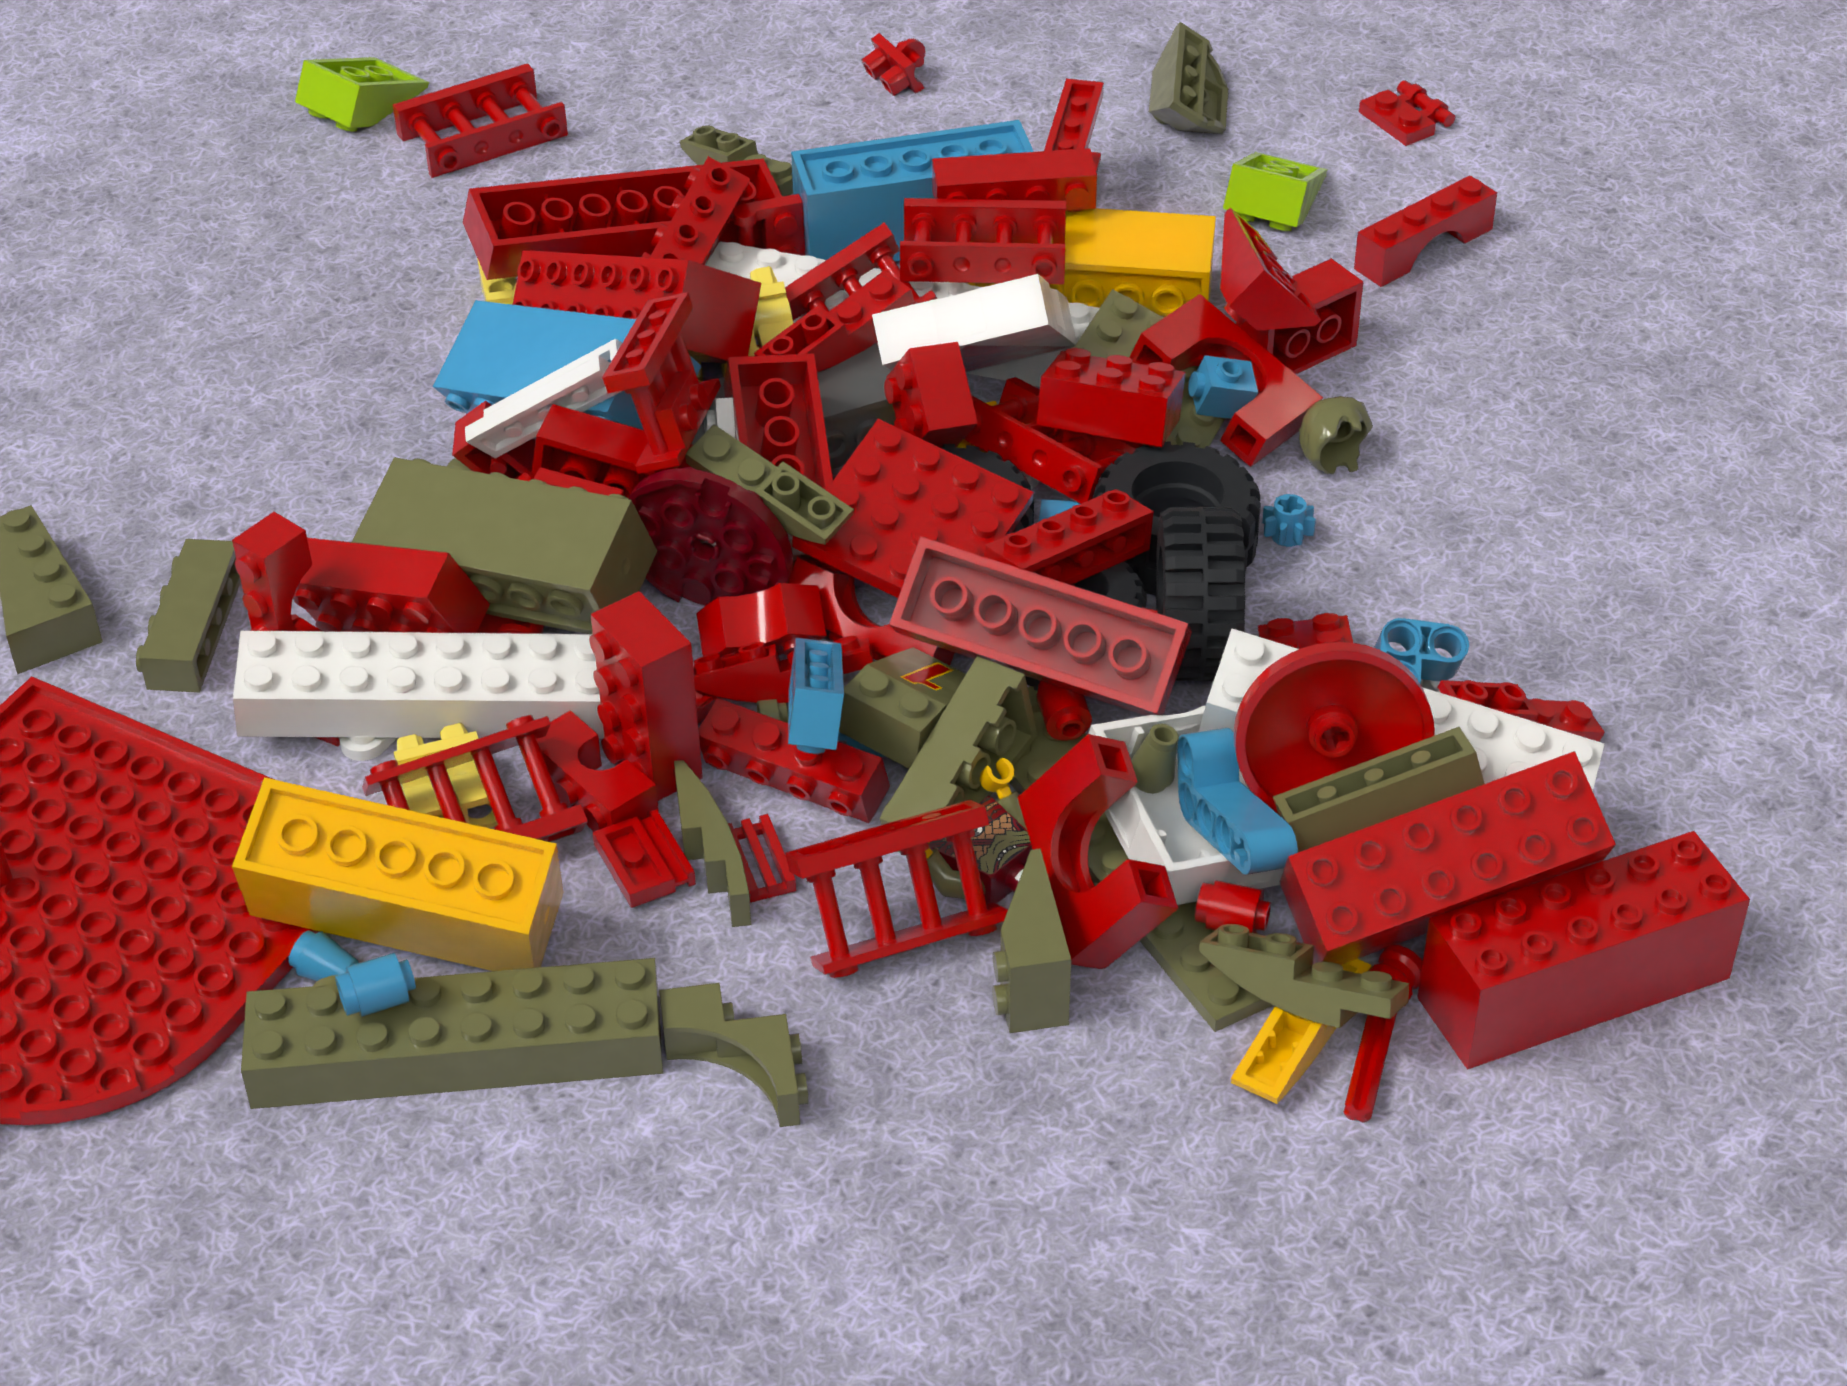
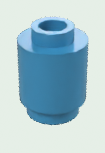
M395 953L346 967L347 973L335 976L338 993L347 1016L359 1012L360 1016L363 1017L409 1002L408 991L416 989L414 976L408 960L399 962Z

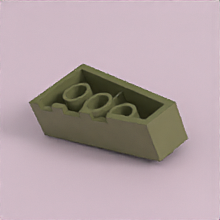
M32 505L9 511L0 516V597L6 637L17 674L102 643L93 603Z
M980 656L976 657L893 797L884 807L880 817L881 825L967 800L980 803L986 797L993 794V792L984 789L980 783L982 770L988 765L993 775L1001 779L996 769V762L1000 758H1005L1014 767L1038 736L1025 674Z

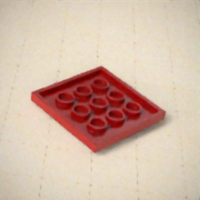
M877 419L826 490L853 508L854 514L825 545L793 536L792 547L898 598L920 536L984 557L985 545L1001 539L1014 531L1032 504L1034 492L885 421Z

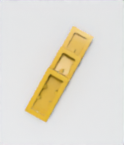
M1356 959L1342 964L1344 971L1362 974L1370 969L1371 964ZM1275 1006L1233 1073L1231 1083L1278 1104L1312 1064L1336 1030V1027L1313 1022Z

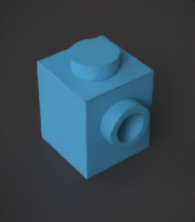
M1205 355L1197 371L1192 372L1188 383V392L1193 397L1196 414L1232 419L1235 412L1255 399L1258 389L1251 361Z

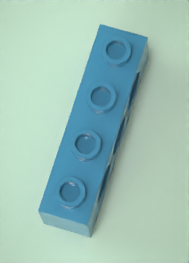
M795 638L788 698V744L797 745L798 750L813 754L824 753L825 749L836 750L844 698L841 643Z

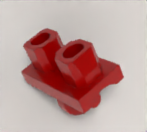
M880 33L871 38L875 50L862 58L861 61L866 72L874 80L879 77L884 88L892 96L897 95L907 87L914 93L924 89L923 84L914 75L915 68L921 67L924 64L926 53L925 46L915 38L899 42L897 47H895Z

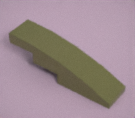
M674 761L684 855L688 860L704 859L708 894L728 892L732 927L751 925L749 890L741 855L729 825L708 789L685 761Z

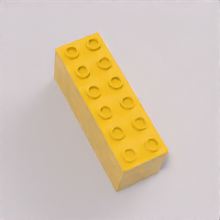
M1100 208L1083 209L1078 212L1066 211L1064 285L1049 284V287L1062 293L1067 297L1069 303H1083L1087 306L1098 308L1102 306L1113 289L1163 317H1166L1199 294L1210 302L1216 216ZM967 283V284L972 285V286H978V287H987V286H991V285H995V284H999V283Z
M265 777L232 865L251 916L490 971L541 967L564 893L556 843Z

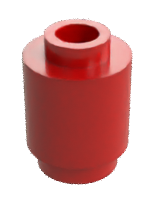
M1040 681L1036 700L1048 734L1052 738L1062 741L1074 740L1083 735L1092 723V716L1085 696Z
M1218 880L1215 881L1214 885L1203 883L1197 899L1195 921L1205 923L1206 929L1214 931L1226 924L1242 925L1249 929V933L1256 934L1257 930L1266 931L1271 912V902L1264 901V890Z

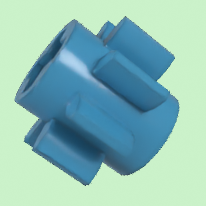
M1284 494L1276 497L1274 507H1263L1262 523L1264 524V536H1271L1275 543L1285 547L1302 545L1304 535L1314 536L1316 519L1313 517L1314 506H1307L1306 501L1302 497L1294 494Z

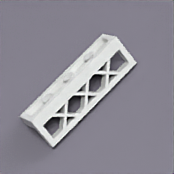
M614 339L484 409L483 418L465 427L466 442L497 458L535 438L552 404L584 412L622 392L608 394L602 379L610 365L608 360H613L622 342Z

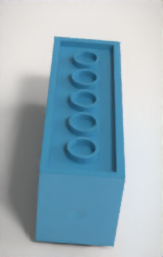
M1020 120L791 151L793 195L799 194L803 201L805 256L809 255L827 260L884 222L894 235L900 250V241H904V199H934L932 192V158L1034 152ZM900 251L894 255V261H900Z
M475 300L433 388L446 397L445 403L449 407L462 413H469L485 400L494 405L614 339L623 343L636 319ZM690 356L697 375L701 365ZM624 390L583 412L644 430L631 394L625 393Z

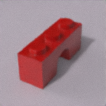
M571 710L552 720L546 736L537 739L560 802H566L567 807L581 804L588 821L587 826L592 831L636 816L639 820L650 817V811L655 809L659 812L656 784L629 760L626 759L610 769L596 770L602 766L599 736Z

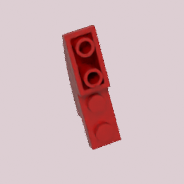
M884 270L829 312L819 305L755 351L754 355L814 353L817 372L831 368L878 342L872 315L908 306L914 301L912 291L908 286Z
M847 636L833 641L841 643L843 675L862 670L867 664L873 662V654L868 638L858 640L857 636ZM755 642L742 646L738 649V654L721 658L720 654L715 653L699 657L694 660L693 665L695 690L736 701L757 703V701L776 699L777 703H788L794 651L787 654L788 659L780 661L776 644L765 646L764 642Z
M1441 680L1437 687L1443 694L1600 742L1605 733L1593 716L1591 709L1584 702L1576 700L1527 699L1525 692L1518 684L1509 682L1487 683L1471 680Z

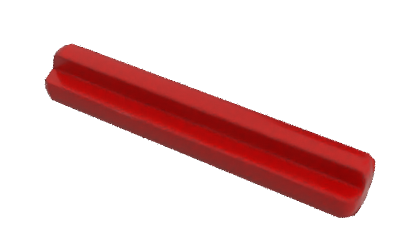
M1397 1013L1390 1019L1367 1014L1345 1101L1344 1114L1349 1120L1357 1119L1364 1123L1372 1117Z

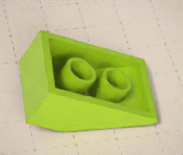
M376 57L304 60L295 102L308 108V113L312 116L324 119L330 118L336 121V127L356 132L358 127H372L394 112L393 104L414 98L428 88L429 82Z
M1254 152L1233 163L1223 209L1228 210L1231 207L1248 222H1254L1255 217L1269 220V226L1272 228L1291 231L1292 226L1298 227L1304 222L1327 175L1328 169Z

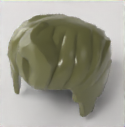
M1337 396L1318 401L1307 409L1303 417L1302 426L1299 429V440L1305 457L1313 467L1327 474H1334L1336 467L1339 466L1347 467L1349 472L1358 470L1359 444L1366 438L1373 427L1364 403L1357 401L1353 397Z

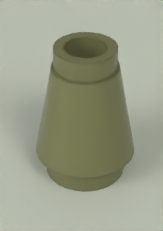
M1167 724L1154 725L1132 757L1131 762L1138 783L1135 785L1137 789L1151 794L1159 793L1174 781L1178 733L1173 727Z

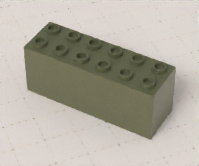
M394 457L352 540L354 543L450 553L490 603L486 614L584 634H593L591 613L640 591L657 553V549L632 500L619 494L607 496L591 493L575 486L563 488L549 485L537 479L524 481L509 478L498 472L485 474L470 471L459 465L447 467L435 465L420 458L408 460Z

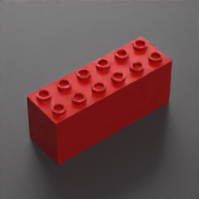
M522 250L512 305L637 319L648 300L688 292L693 310L681 329V333L689 355L697 362L727 364L728 357H746L749 354L761 282L690 260Z
M1573 751L1290 855L1287 858L1279 883L1303 942L1314 945L1313 964L1317 962H1334L1342 965L1383 950L1390 945H1396L1426 934L1429 918L1601 862L1615 847L1616 843L1577 754Z
M1691 831L1429 918L1417 998L1468 1070L1730 979L1750 898L1697 833Z

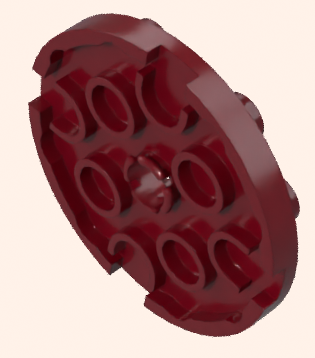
M692 467L662 470L647 476L636 485L629 495L628 499L632 500L657 549V553L645 578L659 591L679 603L683 597L694 603L706 606L717 597L753 594L769 589L779 583L788 582L793 567V553L788 534L757 493L746 490L722 476ZM699 539L704 540L708 543H701Z

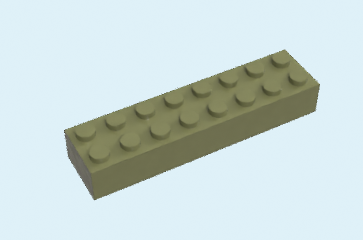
M655 958L414 978L416 989L408 991L409 1002L363 1017L360 1016L359 1012L349 1016L346 1015L336 984L250 991L246 993L241 1073L250 1109L663 1074L660 1004Z

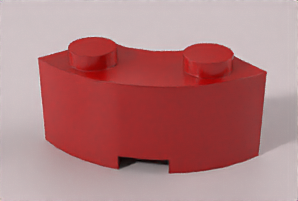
M779 583L769 589L753 594L717 597L696 613L703 656L715 653L720 654L721 658L738 654V649L742 646L755 642H764L765 646L776 644L778 654L787 656V654L794 651L795 638L821 640L827 636L818 585Z

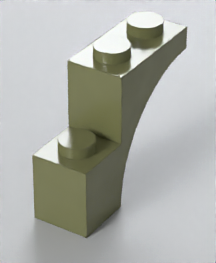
M720 983L659 990L667 1060H700L730 1068L751 1080L767 1096L777 1115L779 1127L800 1125L799 1105L809 1104L805 1073L795 1074L794 1065L802 1064L799 1033L789 1034L786 1014L734 1020L732 1002L722 1003Z

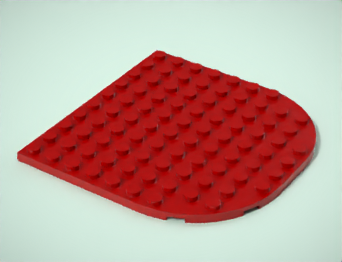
M32 676L0 705V843L3 845L12 874L9 884L0 887V1124L5 1125L55 1124L85 1119L133 1104L171 1085L205 1061L245 1020L247 992L273 990L293 968L289 965V956L298 938L308 930L314 933L321 932L251 916L232 868L264 777H270Z

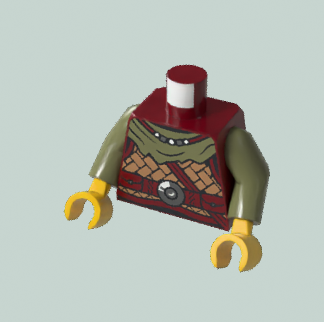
M1000 758L996 762V769L1001 779L993 775L988 765L980 774L982 787L989 792H996L998 799L995 800L988 796L979 803L986 808L989 825L974 829L975 836L971 837L986 904L993 902L997 904L1012 891L1015 893L1029 853L1033 850L1017 798L1019 794L1017 791L1012 792L1008 785L1014 776V768L1012 763L1005 758ZM946 837L928 842L929 849L925 852L934 886L945 897L965 899L952 842H947Z

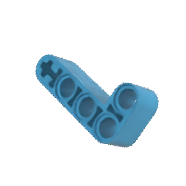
M1395 618L1387 622L1383 627L1374 648L1399 660L1413 673L1421 684V679L1441 681L1453 678L1468 653L1469 640L1465 632L1454 625ZM1389 642L1399 643L1406 651L1400 652L1393 649ZM1435 648L1448 651L1452 658L1441 656Z
M1221 728L1182 734L1178 739L1177 745L1178 795L1180 808L1185 820L1242 874L1248 875L1284 869L1288 856L1298 853L1294 831L1288 822L1239 781V765L1236 758L1234 733L1230 728Z

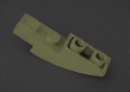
M706 125L693 130L692 135L679 141L682 150L697 165H703L708 156L720 163L764 158L782 197L793 194L792 165L789 162H780L763 154H758L754 140L741 137L737 133H728Z
M715 424L706 431L685 455L686 464L692 468L722 476L746 490L757 493L762 498L763 503L777 517L785 531L793 536L825 545L854 514L853 508L785 462H782L778 467Z
M1226 924L1220 926L1200 941L1199 952L1239 986L1286 1012L1313 1022L1341 1028L1357 1013L1390 1019L1408 1003L1409 983L1392 980L1391 975L1379 971H1368L1362 974L1344 971L1342 965L1334 962H1317L1313 964L1314 945L1296 942V938L1289 934L1273 933L1264 936L1249 933V929L1242 925Z

